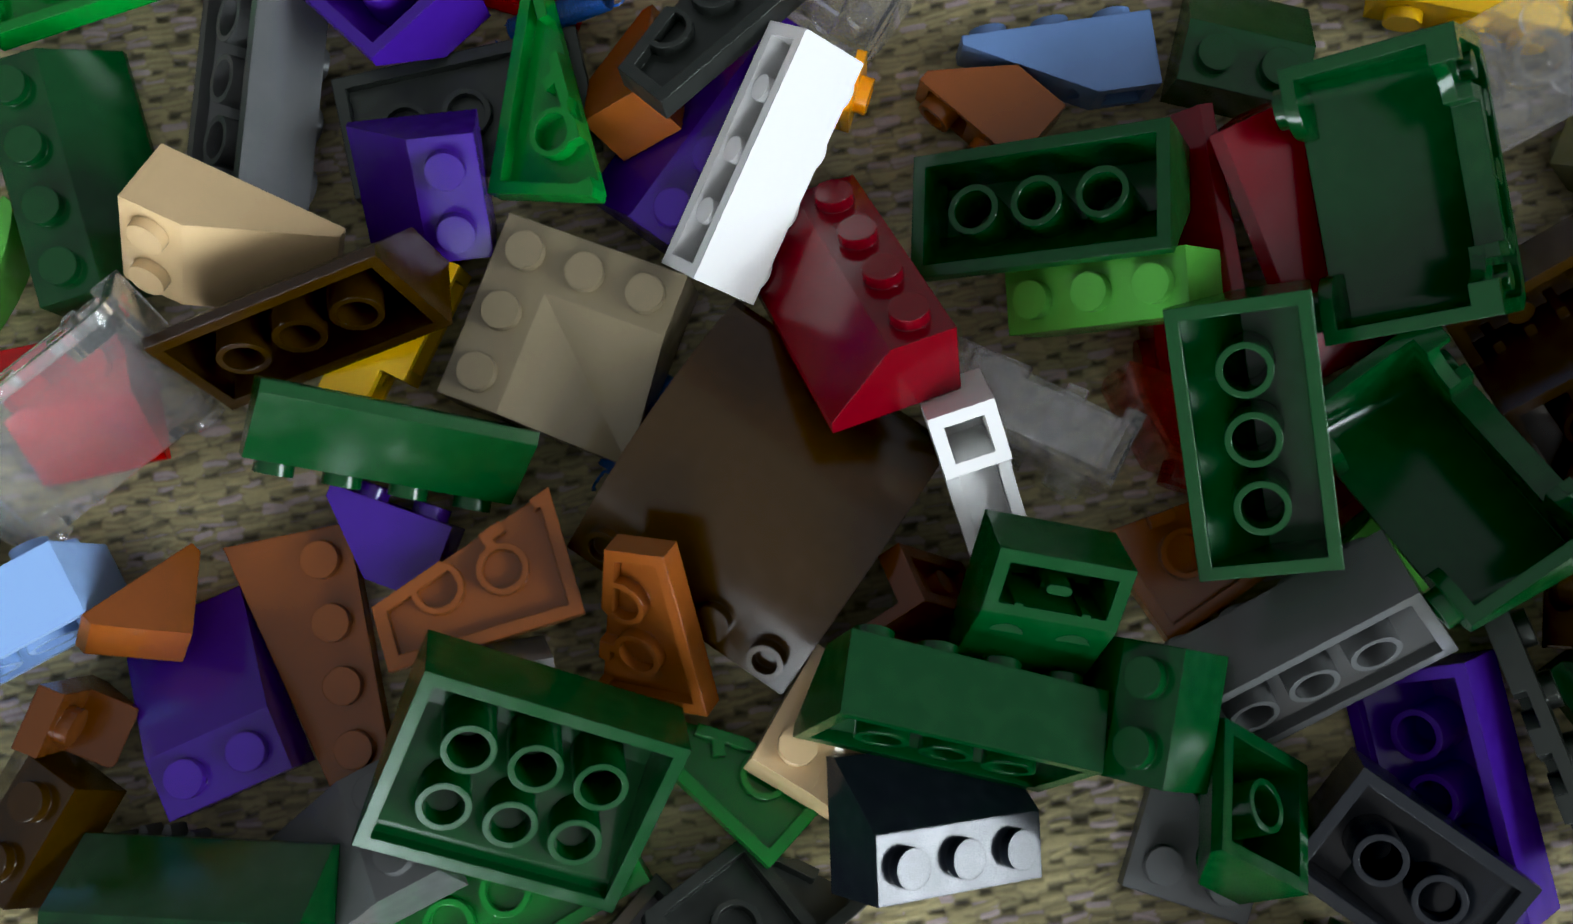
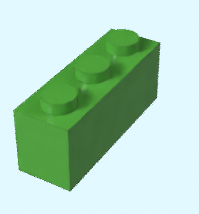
M1179 245L1174 253L1005 273L1009 336L1048 338L1164 324L1163 308L1223 293L1220 250L1191 245Z

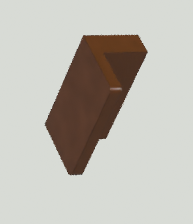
M897 543L879 555L878 558L898 603L866 624L888 627L895 632V639L915 644L922 640L945 641L966 569L961 562Z

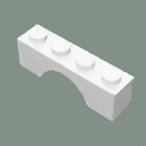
M980 368L960 374L961 389L919 403L970 557L985 509L1027 517L1011 463L1013 458L995 398Z

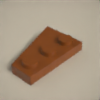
M617 534L604 549L601 609L607 614L606 633L599 642V657L605 660L604 674L598 681L683 707L684 713L708 717L718 703L719 696L677 541Z

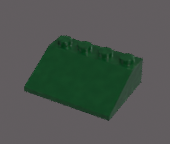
M428 629L403 688L353 834L352 846L613 913L692 751L683 707Z

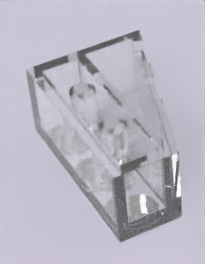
M957 336L960 374L980 368L995 398L1013 459H1011L1013 470L1019 471L1023 463L1045 474L1041 482L1045 487L1071 499H1076L1079 492L1090 495L1113 486L1147 414L1127 406L1123 417H1120L1086 400L1089 395V390L1069 382L1065 390L1031 373L1033 370L1031 366Z

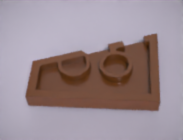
M549 487L529 499V503L501 522L497 521L478 534V538L442 562L438 561L371 607L389 673H396L413 667L428 629L485 646L586 615Z

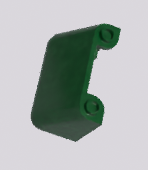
M1450 21L1276 70L1280 89L1272 93L1274 117L1281 131L1290 129L1296 140L1305 142L1328 276H1324L1319 280L1318 292L1312 293L1316 330L1317 333H1323L1325 346L1483 319L1524 310L1526 304L1524 275L1489 75L1481 42L1474 31L1455 21Z
M1441 326L1399 333L1323 387L1333 473L1429 586L1430 590L1424 593L1423 596L1442 623L1449 629L1460 623L1469 632H1473L1573 574V480L1570 476L1562 480L1474 385V373L1465 363L1459 366L1445 349L1440 350V348L1450 342V336Z

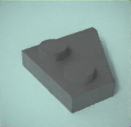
M1145 787L1117 882L1124 887L1238 924H1247L1253 903L1239 905L1197 884L1196 852L1199 846L1200 812L1198 798L1193 793L1168 792Z

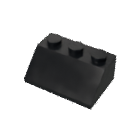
M862 752L826 756L832 894L876 908H882L1042 877L1039 809L1026 789Z

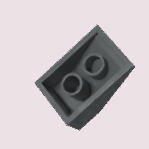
M379 759L336 781L270 839L340 843L335 924H395L469 885L464 874L352 846L353 834Z

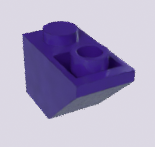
M365 480L362 481L361 490L330 485L326 497L364 579L397 590L438 561L442 562L457 552L465 529L448 523L452 511L416 500L412 509L389 502L391 495L387 494L388 488Z

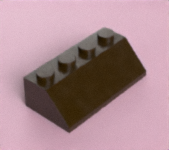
M410 227L143 338V350L233 410L249 404L255 374L303 383L453 325L449 262L413 227Z

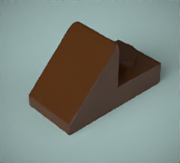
M94 675L39 684L11 749L36 759L60 751H67L106 768H113L122 753L138 716L139 709L137 705L111 684Z

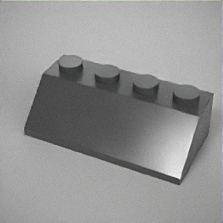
M203 0L187 155L309 211V206L315 197L318 184L317 174L313 167L316 143L322 134L324 116L319 108L322 82L329 71L330 55L326 49L328 22L304 0Z
M1382 529L1366 538H1357L1342 546L1345 570L1289 574L1270 590L1246 603H1237L1229 606L1219 614L1218 618L1188 634L1174 636L1163 644L1229 657L1219 719L1226 717L1268 743L1274 744L1459 650L1442 621L1436 616L1425 600L1423 591Z

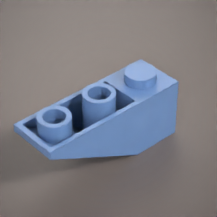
M1112 6L1095 12L1091 18L1068 21L1066 15H1048L1034 20L1030 26L1006 29V26L1001 23L985 24L972 29L969 35L961 36L956 53L957 65L964 68L1018 64L1058 99L1086 110L1149 102L1162 84L1150 9L1130 12L1127 6Z

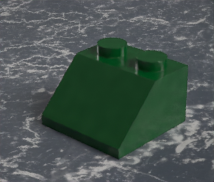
M1182 0L1160 102L1185 108L1212 102L1215 115L1234 118L1238 114L1272 101L1273 91L1280 89L1276 70L1308 62L1314 58L1316 44L1309 9L1269 0Z
M1220 718L1207 794H1198L1200 812L1199 846L1196 852L1197 884L1239 905L1308 895L1307 765L1228 718Z

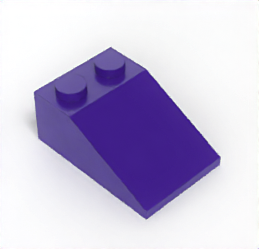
M240 585L195 605L193 634L183 662L127 657L134 703L139 709L137 720L144 761L169 822L197 813L316 760Z

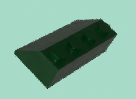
M33 48L0 58V167L39 306L41 309L73 321L156 296L142 291L132 281L124 278L117 196L154 152L127 54L123 51Z
M1164 117L914 157L911 261L924 280L931 282L1174 253L1191 211L1190 147L1171 117Z
M1310 279L1236 289L1163 308L1199 582L1345 570Z
M255 374L239 453L241 457L254 459L252 471L262 474L293 478L295 467L322 471L320 483L331 486L361 490L363 479L389 483L387 494L391 496L426 501L428 490L452 494V506L490 513L492 502L512 504L538 446L540 432L510 424Z
M857 624L826 645L793 731V737L1040 792L1103 773L1109 691L1083 685L1084 678L1072 672L1047 671L1043 674L1021 670L1022 663L1011 657L990 655L984 656L981 659L960 655L959 647L950 642L922 640L915 644L895 639V632L888 627L876 624Z
M87 832L83 835L39 909L37 924H335L340 843Z

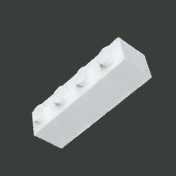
M770 20L661 263L754 305L761 288L766 284L771 275L773 261L784 237L798 216L800 202L811 178L825 157L827 143L838 119L853 96L854 84L864 63L807 28Z

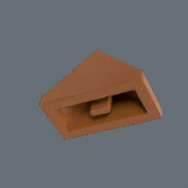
M193 543L189 544L83 613L75 645L84 654L183 662L193 634L201 551Z

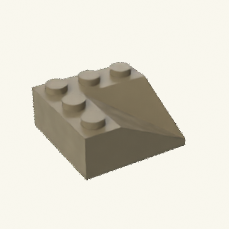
M509 212L437 392L466 408L514 426L540 432L541 436L616 463L660 395L699 293L689 276Z

